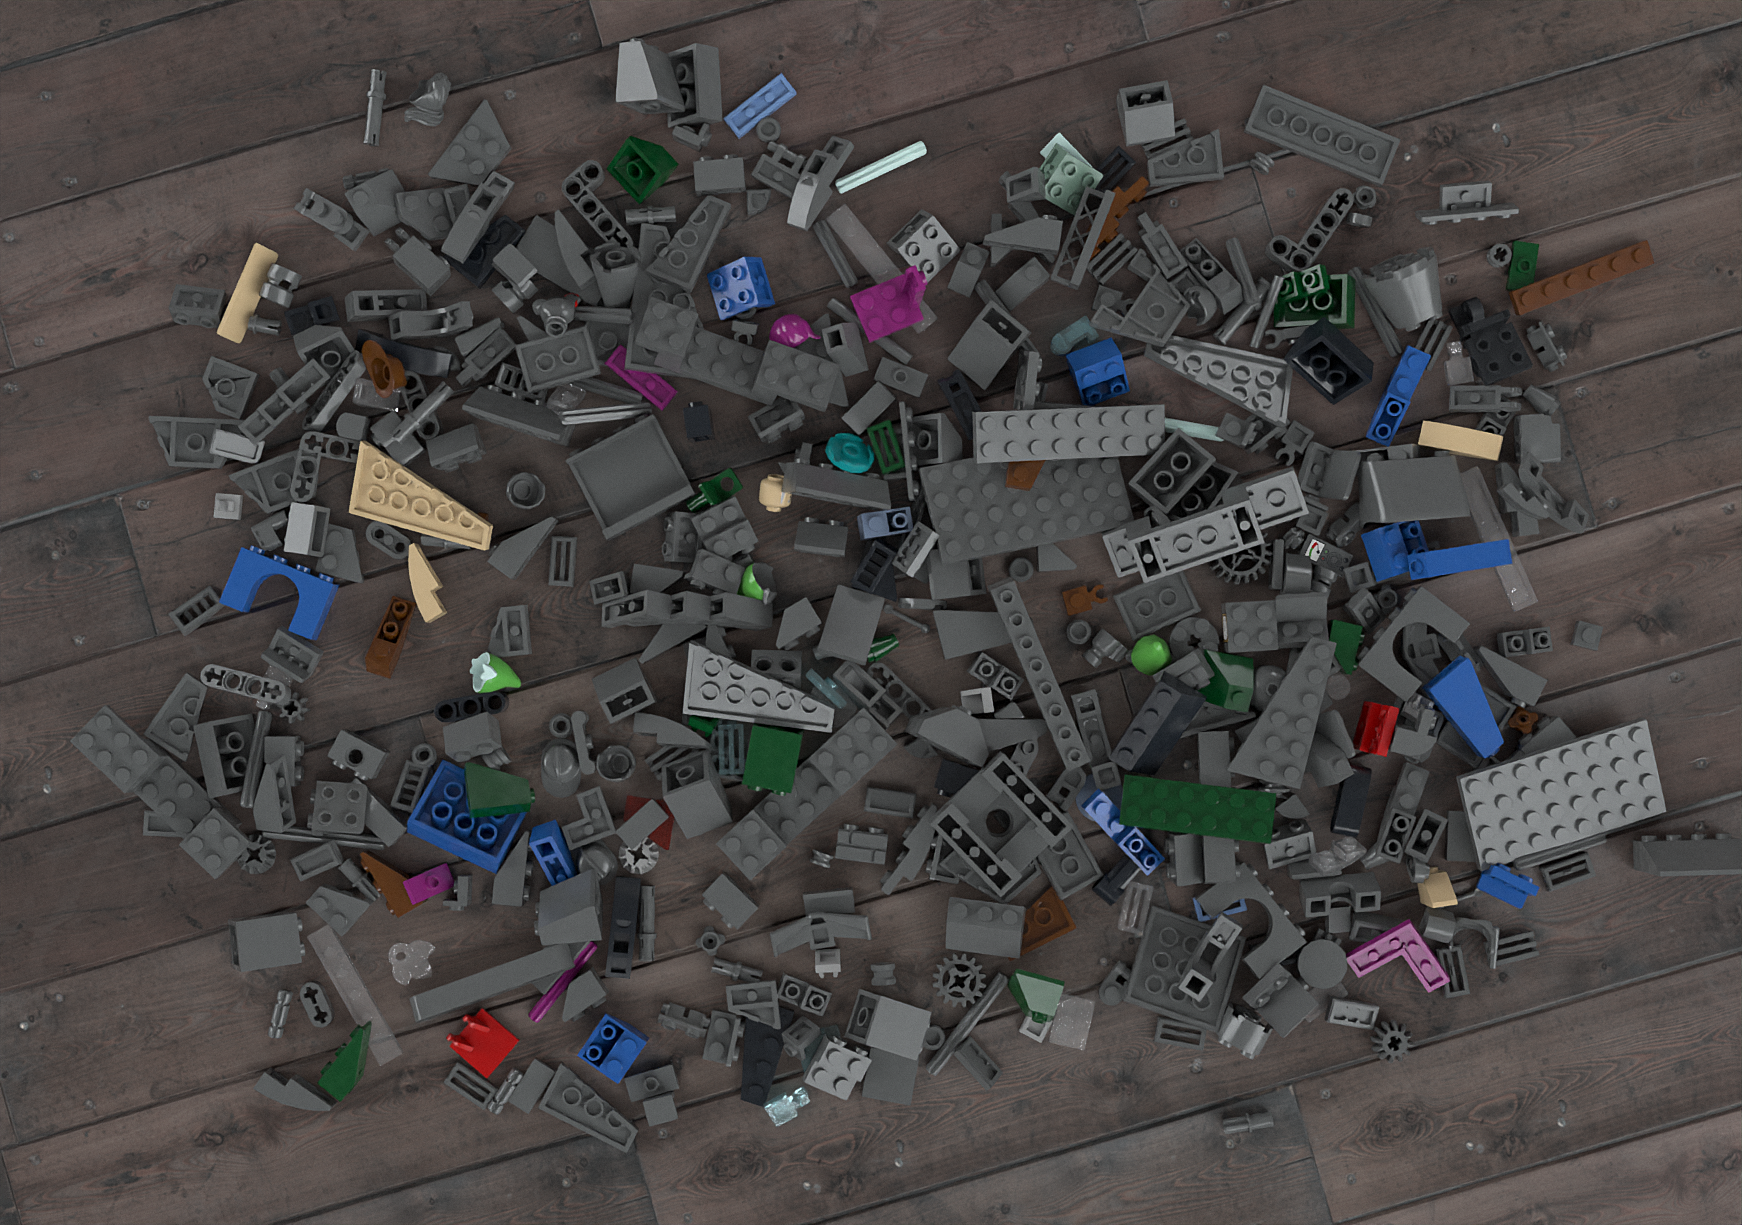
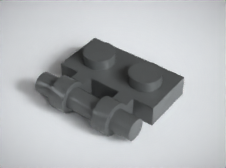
M771 140L767 149L774 152L773 157L770 158L762 154L751 177L792 200L801 176L799 172L805 168L808 162L807 157L802 154L797 155L788 150V146L783 143L779 145ZM784 158L794 165L790 169L779 163L780 160Z

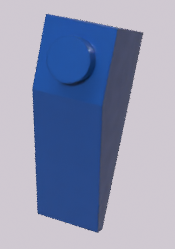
M553 820L533 827L529 845L550 884L554 886L577 876L578 874L566 838L557 821Z

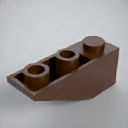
M395 596L392 597L365 657L367 672L391 678L400 658L416 603Z
M370 850L360 853L363 858L360 860L363 868L373 875L375 879L373 884L380 894L383 893L386 897V906L392 915L396 914L397 918L428 901L427 898L412 905L403 882L413 877Z

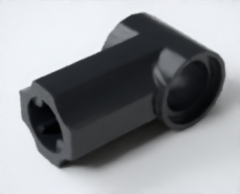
M1123 855L1108 873L1103 874L1104 876L1097 880L1091 890L1109 906H1112L1124 893V888L1141 869L1126 855Z

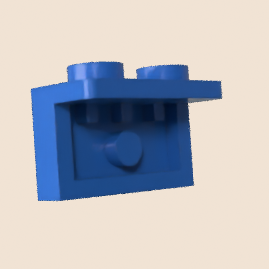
M1497 863L1496 866L1491 865L1489 869L1482 871L1476 888L1516 908L1521 909L1527 896H1536L1540 888L1532 884V878L1523 874L1516 876L1510 873L1511 869L1500 863Z

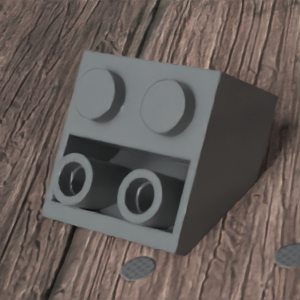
M1168 80L1119 89L1116 105L1126 147L1175 138L1173 100Z
M473 423L426 441L431 466L441 471L444 470L445 473L458 469V464L468 461V464L482 460V455L487 454L478 427Z
M938 549L929 551L926 558L932 600L987 594L982 558L942 566Z
M807 597L784 610L776 642L778 649L784 647L788 651L799 644L798 638L805 634L809 638L821 631L819 626L823 623Z
M637 657L592 678L599 702L610 724L658 702Z
M1168 832V838H1164L1165 853L1169 855V863L1165 865L1166 877L1170 878V882L1176 886L1203 883L1201 836Z

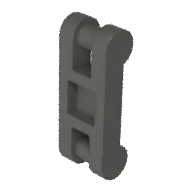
M580 710L572 714L571 721L580 769L584 774L590 775L597 771V761L592 759L590 749L594 748L593 738L591 734H587L586 729L589 715L586 711Z

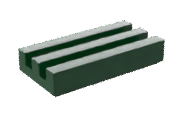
M890 419L868 427L867 431L883 475L897 471L900 468H905V459ZM884 427H887L897 457L899 459V463L897 464L895 463L885 432L883 430ZM876 430L880 434L891 466L886 467L874 431Z

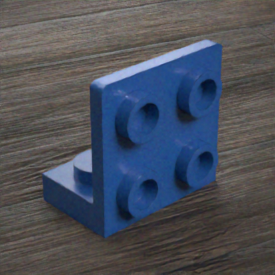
M742 257L707 274L720 320L729 319L753 307H770L775 304L761 257Z

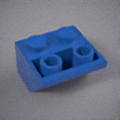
M1112 337L1065 355L1070 375L1082 405L1092 406L1130 391L1122 354Z
M1418 520L1397 522L1361 535L1377 582L1409 572L1407 555L1429 552Z
M605 1014L577 1056L618 1084L649 1040V1037L631 1024Z

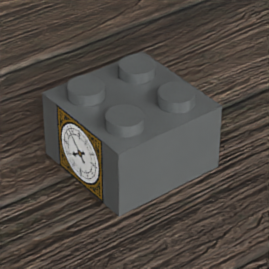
M1275 600L1221 604L1225 653L1279 650Z

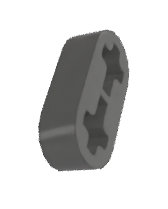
M310 981L303 985L300 989V998L310 1021L316 1027L322 1028L333 1021L335 1012L325 988L318 981ZM309 986L311 989L318 990V993L315 995L317 1003L313 996L308 997L307 992L310 990ZM318 1005L322 1012L328 1013V1016L325 1017L326 1022L323 1019L318 1020L317 1015L320 1013Z

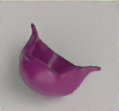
M787 314L780 317L774 322L769 333L770 340L791 348L800 345L809 337L813 339L821 338V336L816 335L812 331L808 322L798 314Z

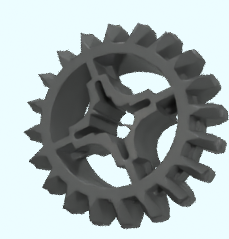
M1267 532L1262 533L1263 538L1268 536ZM1267 541L1256 545L1257 554L1249 548L1244 550L1246 555L1236 557L1235 553L1230 554L1228 567L1221 558L1215 559V564L1211 565L1209 569L1214 570L1218 567L1220 570L1216 573V577L1219 578L1225 573L1224 582L1226 583L1233 577L1234 584L1238 585L1241 577L1243 583L1247 584L1249 583V575L1253 580H1257L1258 575L1256 571L1261 574L1266 572L1261 564L1270 565L1271 563L1264 557L1273 554L1272 551H1265V547L1271 546L1272 542ZM1243 559L1255 562L1246 571H1235Z

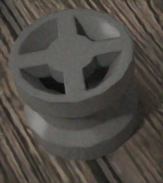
M503 746L489 754H481L487 766L499 771L503 764L512 762Z
M895 962L870 964L874 975L871 979L872 985L879 986L896 983V977L893 976Z

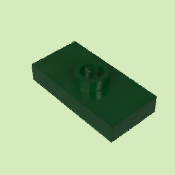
M1522 241L1512 242V256L1509 263L1506 291H1513L1534 283L1539 244Z

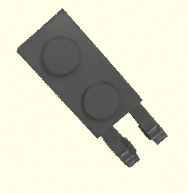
M1501 385L1450 386L1449 412L1521 410V403L1501 402V395L1505 397H1518L1522 395V389L1517 387H1501Z

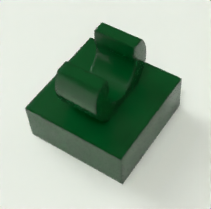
M691 715L688 725L692 726V731L702 730L705 732L704 737H708L719 723L720 718Z

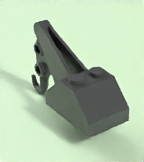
M952 705L951 708L940 707L911 717L904 730L966 764L983 767L990 751L1016 744L1009 760L1026 776L1039 750L1037 739L1047 732V724L1042 719L972 717L973 712L969 709Z

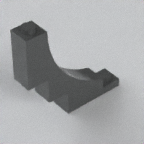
M645 590L604 602L602 605L601 627L610 629L624 624L634 627L658 624H703L760 631L772 627L773 603L765 605L762 600L728 592L706 596L690 591L668 595Z

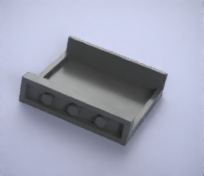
M644 414L635 419L636 424L628 428L626 425L615 429L613 436L607 439L604 436L591 442L592 447L584 451L582 448L571 452L569 454L570 458L565 460L602 527L605 538L609 541L696 495L654 415Z

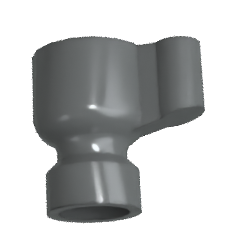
M1102 628L1092 639V648L1087 649L1081 656L1097 668L1102 663L1104 656L1120 663L1128 650Z

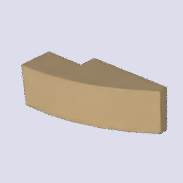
M1423 420L1418 445L1424 449L1450 451V454L1498 461L1503 436Z
M413 543L409 545L408 558L412 591L425 622L431 623L447 613L435 593L443 585L419 544Z

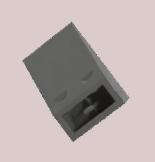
M990 300L947 359L986 390L1032 332L995 301Z

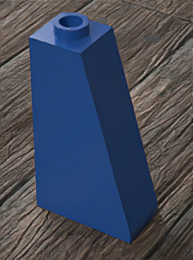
M1509 539L1407 555L1411 580L1513 564Z
M1459 656L1425 684L1422 689L1473 752L1479 757L1490 758L1499 751V746L1504 741L1471 661L1467 657Z

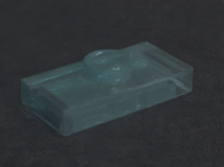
M812 668L805 674L839 709H842L848 703L835 691L838 686L830 678L827 677L823 680Z

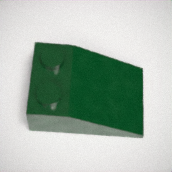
M1348 274L1327 275L1330 289L1285 303H1278V300H1276L1274 305V328L1310 327L1323 317L1328 319L1337 329L1355 328L1356 279Z

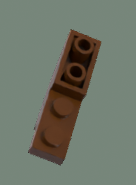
M1143 176L1125 193L1118 186L1112 191L1116 194L1090 260L1101 251L1098 247L1104 241L1110 243L1119 234L1116 230L1120 223L1115 217L1121 219L1130 210L1127 206L1133 200L1137 203L1147 194L1145 189L1149 182ZM1090 223V225H1089V227H1088L1086 233L1091 230V227H1092L1091 223ZM1088 236L1083 239L1084 244L1086 243Z

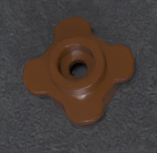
M1519 706L1516 707L1514 716L1508 720V725L1523 734L1531 733L1533 723L1538 721V715L1535 712L1530 713Z

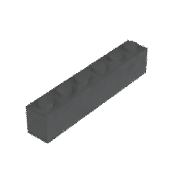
M1228 731L1198 732L1199 784L1236 788L1231 787V777H1235V772L1226 770L1229 763H1231L1230 752H1234L1233 737L1229 738ZM1202 836L1204 884L1235 883L1236 877H1240V862H1235V852H1239V840Z

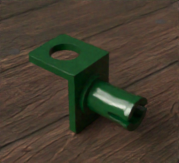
M728 468L712 480L700 483L698 486L701 491L686 500V504L692 513H697L709 503L713 506L730 498L742 490L743 485L733 469ZM724 477H729L733 480L734 486L731 491H725L722 488L721 481Z

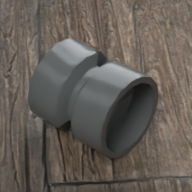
M272 263L267 273L269 281L263 283L259 296L289 308L294 298L292 290L298 288L302 276ZM281 281H283L282 287L278 286Z
M508 279L506 282L500 281L492 289L513 314L524 305V299H530L539 291L530 280L519 288Z

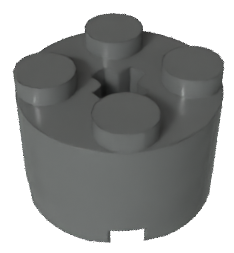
M1229 1003L1225 1010L1219 1033L1216 1034L1219 1036L1218 1042L1229 1048L1233 1045L1241 1050L1240 1053L1249 1059H1254L1255 1055H1260L1273 1028L1269 1023L1266 1026L1261 1023L1262 1017L1240 1005H1237L1234 1009L1233 1004Z

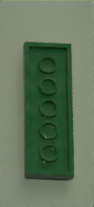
M1125 775L1119 825L1271 844L1276 793Z

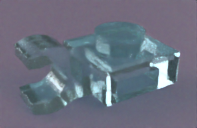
M803 1086L795 1090L790 1097L784 1092L764 1103V1108L776 1127L798 1116L797 1109L810 1102L807 1097L808 1092Z

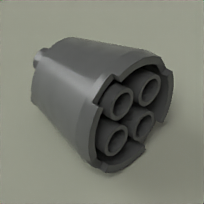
M1432 247L1417 249L1418 254L1396 255L1370 268L1371 274L1368 276L1367 274L1361 276L1366 289L1397 329L1405 328L1406 331H1411L1420 327V322L1427 319L1432 321L1443 315L1441 311L1442 301L1438 263Z

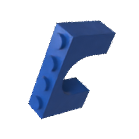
M251 545L250 549L241 547L219 603L241 612H249L263 581L273 575H285L295 583L299 592V604L288 631L310 640H317L339 588L338 584L333 583L334 578L322 573L319 576L310 574V568L300 564L293 567L287 564L288 559L275 554L273 558L264 555L265 550Z

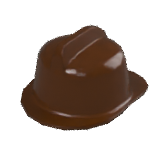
M366 341L362 348L363 361L378 395L382 398H388L394 389L404 387L407 384L403 364L398 358L385 354L382 347L376 341Z

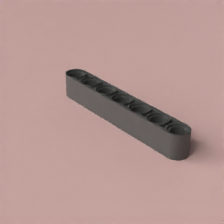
M568 943L558 944L409 998L415 1021L419 1023L574 968L575 964Z

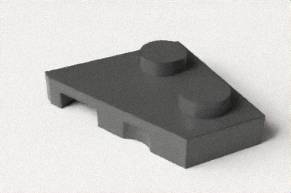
M328 523L323 557H319L315 571L363 584L364 577L361 573L360 557L356 548L355 531Z
M528 605L500 608L497 624L493 627L490 635L492 637L490 644L484 653L488 652L498 657L532 654Z
M324 883L310 897L306 904L342 937L374 901L370 898L364 900L355 897L352 892L338 890L336 887Z
M776 979L726 985L729 1012L746 1016L756 1022L765 1023L773 1026L775 1029H781Z

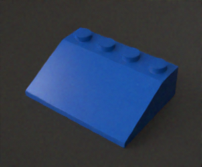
M442 760L407 822V832L497 874L527 812L470 818L464 769Z

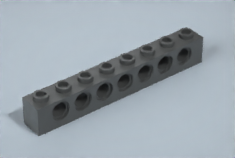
M1007 577L987 586L1063 765L1067 771L1091 762L1014 580L1011 577Z

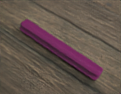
M591 941L574 960L575 967L565 971L547 993L541 997L528 1014L531 1020L538 1023L598 948L595 942Z

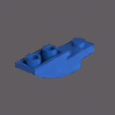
M1409 345L1406 346L1397 367L1394 368L1365 437L1387 447L1390 446L1431 355Z
M1100 789L1096 790L1081 805L1147 876L1165 859L1136 827L1119 825L1121 811Z

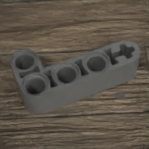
M594 160L584 162L562 182V192L605 243L617 242L614 238L618 236L623 243H626L627 248L628 244L635 247L630 235L592 193L605 180V172L601 165ZM598 169L599 173L596 178H587L589 170ZM579 185L580 191L577 194H568L570 186ZM587 204H596V210L593 213L588 214L584 212ZM609 221L613 223L610 231L602 232L600 230L604 222Z
M1346 188L1337 189L1327 199L1297 244L1283 235L1275 236L1266 245L1265 254L1267 258L1288 273L1293 271L1301 272L1308 269L1351 208L1354 197L1350 190ZM1342 198V205L1336 211L1333 210L1338 199ZM1321 217H1328L1332 222L1331 227H1325L1321 222ZM1308 237H1314L1317 240L1318 246L1316 248L1308 245ZM1274 243H1279L1283 246V254H1278L1273 250ZM1294 257H1299L1303 260V268H1298L1294 265Z

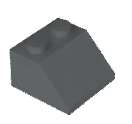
M805 517L804 521H799L794 550L802 553L845 558L848 527H844V522L829 520L828 525L820 524L819 519Z

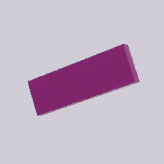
M620 344L605 362V365L658 409L663 411L678 391L657 374L624 370L627 349Z

